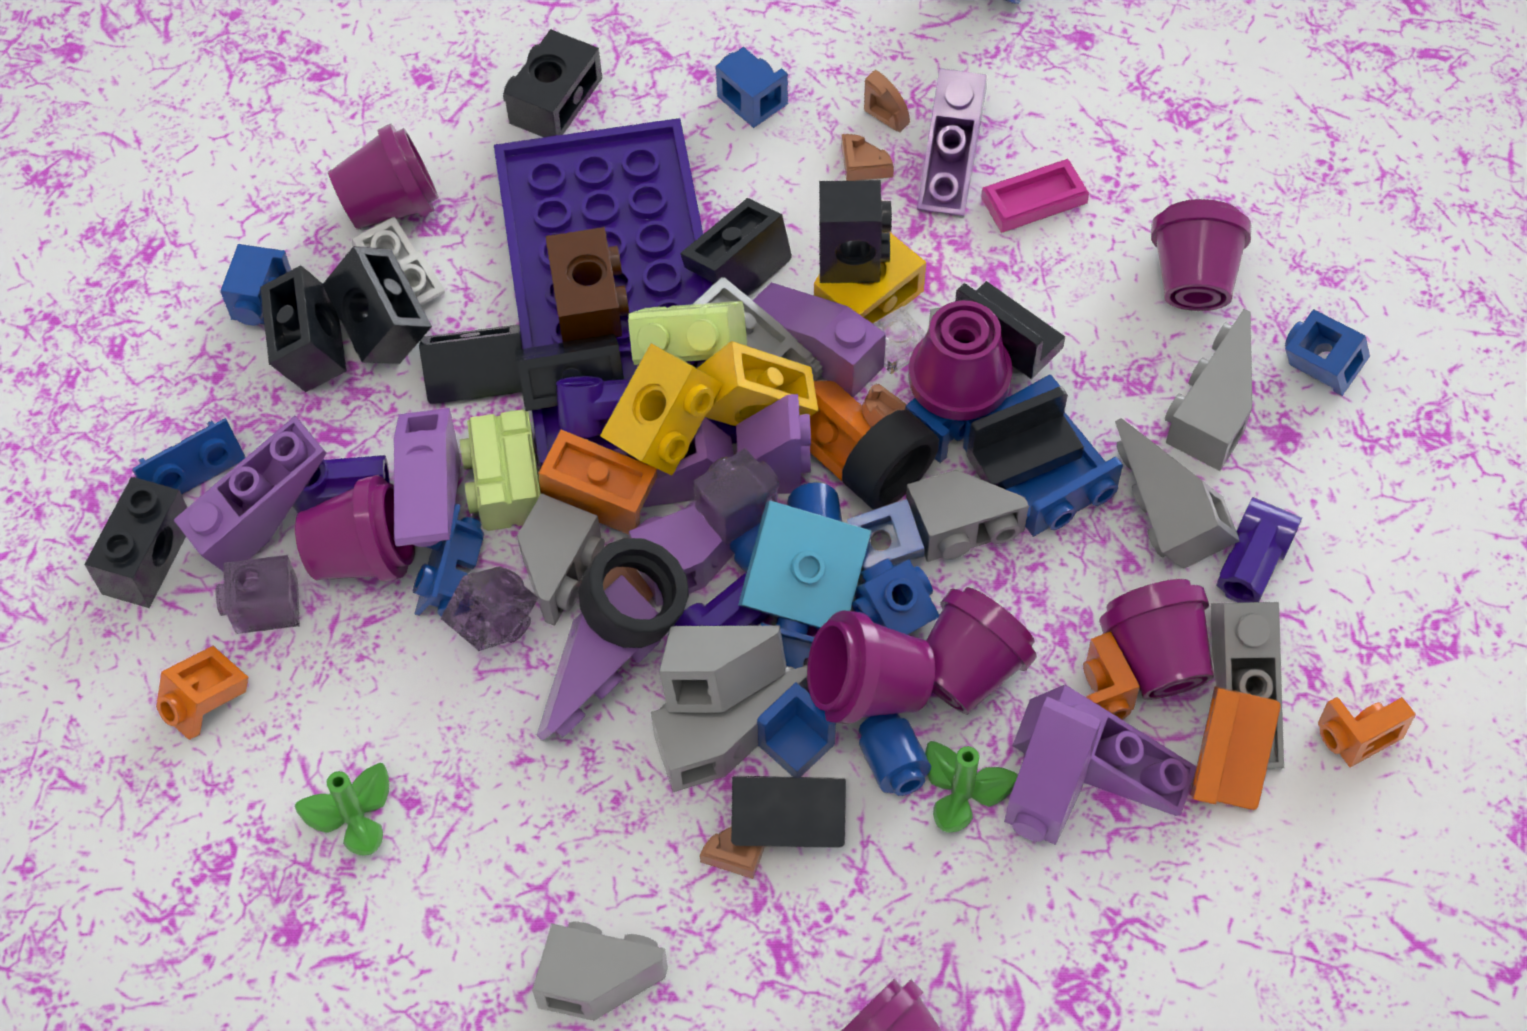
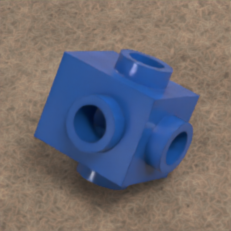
M888 557L860 572L865 581L857 585L854 595L856 600L852 602L854 612L866 614L873 623L908 635L939 617V613L930 598V595L933 594L932 585L924 571L918 566L913 567L910 559L893 565Z

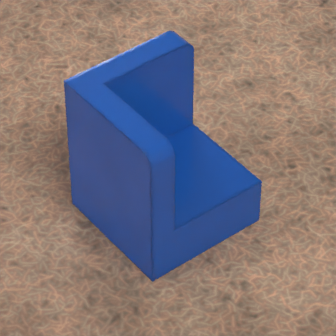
M797 682L757 719L758 746L792 777H802L835 745L836 723L826 720L825 710L819 709L812 701L810 694Z

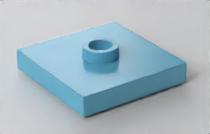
M771 500L767 501L738 605L820 629L836 612L851 610L871 530Z

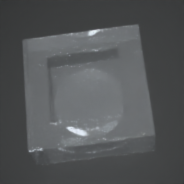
M903 306L873 323L886 333L884 367L890 374H893L909 364L915 346L925 337L926 333Z

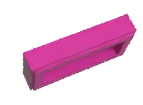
M1069 159L982 187L981 199L1001 233L1087 204L1089 198L1087 188Z

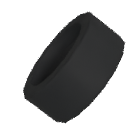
M897 410L882 418L857 442L843 467L842 482L873 510L896 503L906 495L907 484L920 481L933 463L939 448V438L909 410Z
M623 538L607 544L591 561L584 572L578 589L580 610L588 626L603 640L622 648H643L660 641L683 614L689 597L687 576L679 561L663 546L644 538ZM629 567L645 573L656 583L663 597V605L661 611L654 618L634 619L622 614L610 603L604 592L603 582L605 576L613 568Z

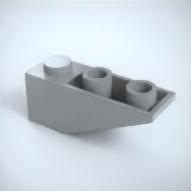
M1246 309L1242 310L1233 325L1227 322L1223 324L1213 342L1212 349L1215 350V353L1210 361L1203 357L1200 359L1189 379L1188 384L1192 388L1186 396L1180 393L1177 394L1165 416V421L1171 423L1166 444L1221 471L1242 438L1252 410L1251 312Z
M1120 418L1115 421L1121 441L1117 442V450L1125 465L1133 471L1137 482L1132 486L1133 495L1140 508L1145 513H1148L1152 528L1148 529V536L1153 548L1160 557L1166 556L1181 567L1186 568L1240 541L1222 495L1125 420Z
M1279 602L1211 603L1212 659L1216 687L1280 702L1281 708L1267 769L1284 768Z
M807 666L797 669L786 667L785 675L723 713H668L666 703L659 710L651 712L654 737L672 792L726 777L758 746V717L795 682L809 693Z

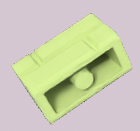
M742 301L679 305L668 308L652 307L629 313L628 323L634 365L640 364L651 343L683 361L708 360L731 341L747 346L745 314Z
M523 409L503 412L499 416L490 414L470 417L469 421H467L469 438L460 439L464 470L473 469L474 482L465 483L469 513L479 512L482 527L487 531L511 528L513 524L523 526L541 495L529 412Z

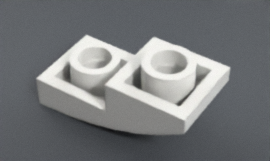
M395 217L352 238V246L392 249L421 306L445 293V289L422 252L414 249Z

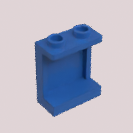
M1049 374L1007 397L997 409L983 417L1050 391L1060 385ZM1065 412L1066 420L1084 446L1082 458L1006 489L1025 497L1029 505L1025 527L1033 537L1048 528L1051 530L1062 528L1072 520L1076 512L1090 504H1093V506L1104 504L1118 490L1123 468L1121 461L1117 457L1105 461ZM983 417L966 420L963 448L966 452L970 426L974 421Z

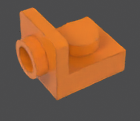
M1110 631L1090 640L1087 659L1083 662V670L1089 686L1095 693L1087 695L1086 698L1123 720L1134 709L1140 686Z
M212 645L161 671L156 708L165 723L174 726L187 739L191 740L200 735L203 715L245 693L249 677Z
M1336 697L1326 703L1318 725L1325 745L1333 753L1340 754L1351 768L1402 740L1416 713L1405 699L1401 697L1385 707L1380 702L1374 703L1354 718L1342 701Z

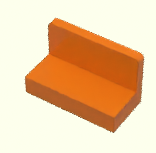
M814 381L818 412L810 417V453L842 481V470L849 454L871 426L862 414V405L836 382Z
M561 429L538 473L540 492L597 515L599 523L629 535L630 530L640 525V511L657 479V469Z
M1214 686L1190 793L1194 800L1215 805L1217 802L1251 810L1258 808L1280 713V702Z

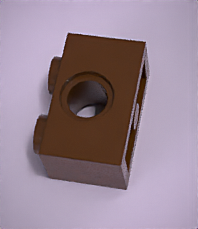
M605 227L545 236L562 342L615 334V337H621L620 316L629 315V306L625 285L615 287L613 276L622 275L618 245L608 247Z

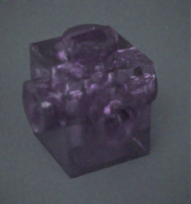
M498 566L480 572H472L462 577L441 620L474 648L482 651L506 642L513 643L517 641L530 626L531 618L529 614L538 597L524 586V582L518 574L509 569Z

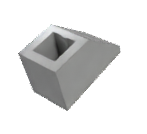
M953 470L907 484L906 499L918 528L927 562L942 557L944 559H955L967 553L971 548L990 542L994 544L1006 543L1025 530L1029 508L1025 497L959 470Z
M541 494L517 534L522 559L546 623L555 626L563 610L570 611L575 605L579 596L580 580L593 558L604 548L605 540L601 538L597 515Z
M671 626L659 670L668 713H723L785 675L787 666L780 626Z
M570 922L568 927L551 924L532 989L537 1006L540 1009L595 1021L665 979L668 969L665 948L658 947L656 941L642 935L627 934L624 936V939L602 935V931L599 928L583 922Z

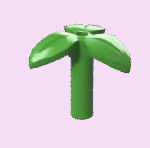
M929 741L927 744L925 755L931 764V770L927 776L931 784L942 789L951 790L952 794L941 798L934 804V821L942 831L948 833L958 832L970 824L973 819L972 810L968 802L970 798L990 807L1003 801L1012 792L1018 774L1001 767H985L977 773L980 756L975 748L965 746L956 753L949 747L935 741Z
M377 763L364 770L353 783H351L349 776L345 772H333L327 779V787L331 794H315L295 803L296 812L308 826L318 831L328 833L339 828L344 823L348 824L343 840L345 847L357 855H371L382 844L383 830L379 823L364 817V813L378 810L385 805L389 793L387 769L383 763Z

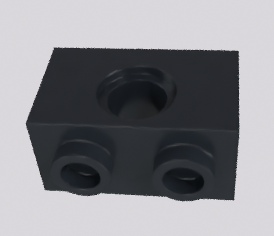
M550 29L541 43L535 44L531 48L527 61L517 76H512L505 85L503 100L506 103L509 124L541 137L563 135L602 80L599 48Z
M881 180L819 181L820 283L880 282V262H890V232L892 229L891 201L881 200Z
M353 246L322 284L362 363L400 364L432 328L392 249Z
M300 265L262 285L260 289L269 365L304 392H307L347 372L340 318L322 285L323 283Z
M131 476L84 564L102 595L150 608L186 538L174 521L179 514L188 508L180 490Z

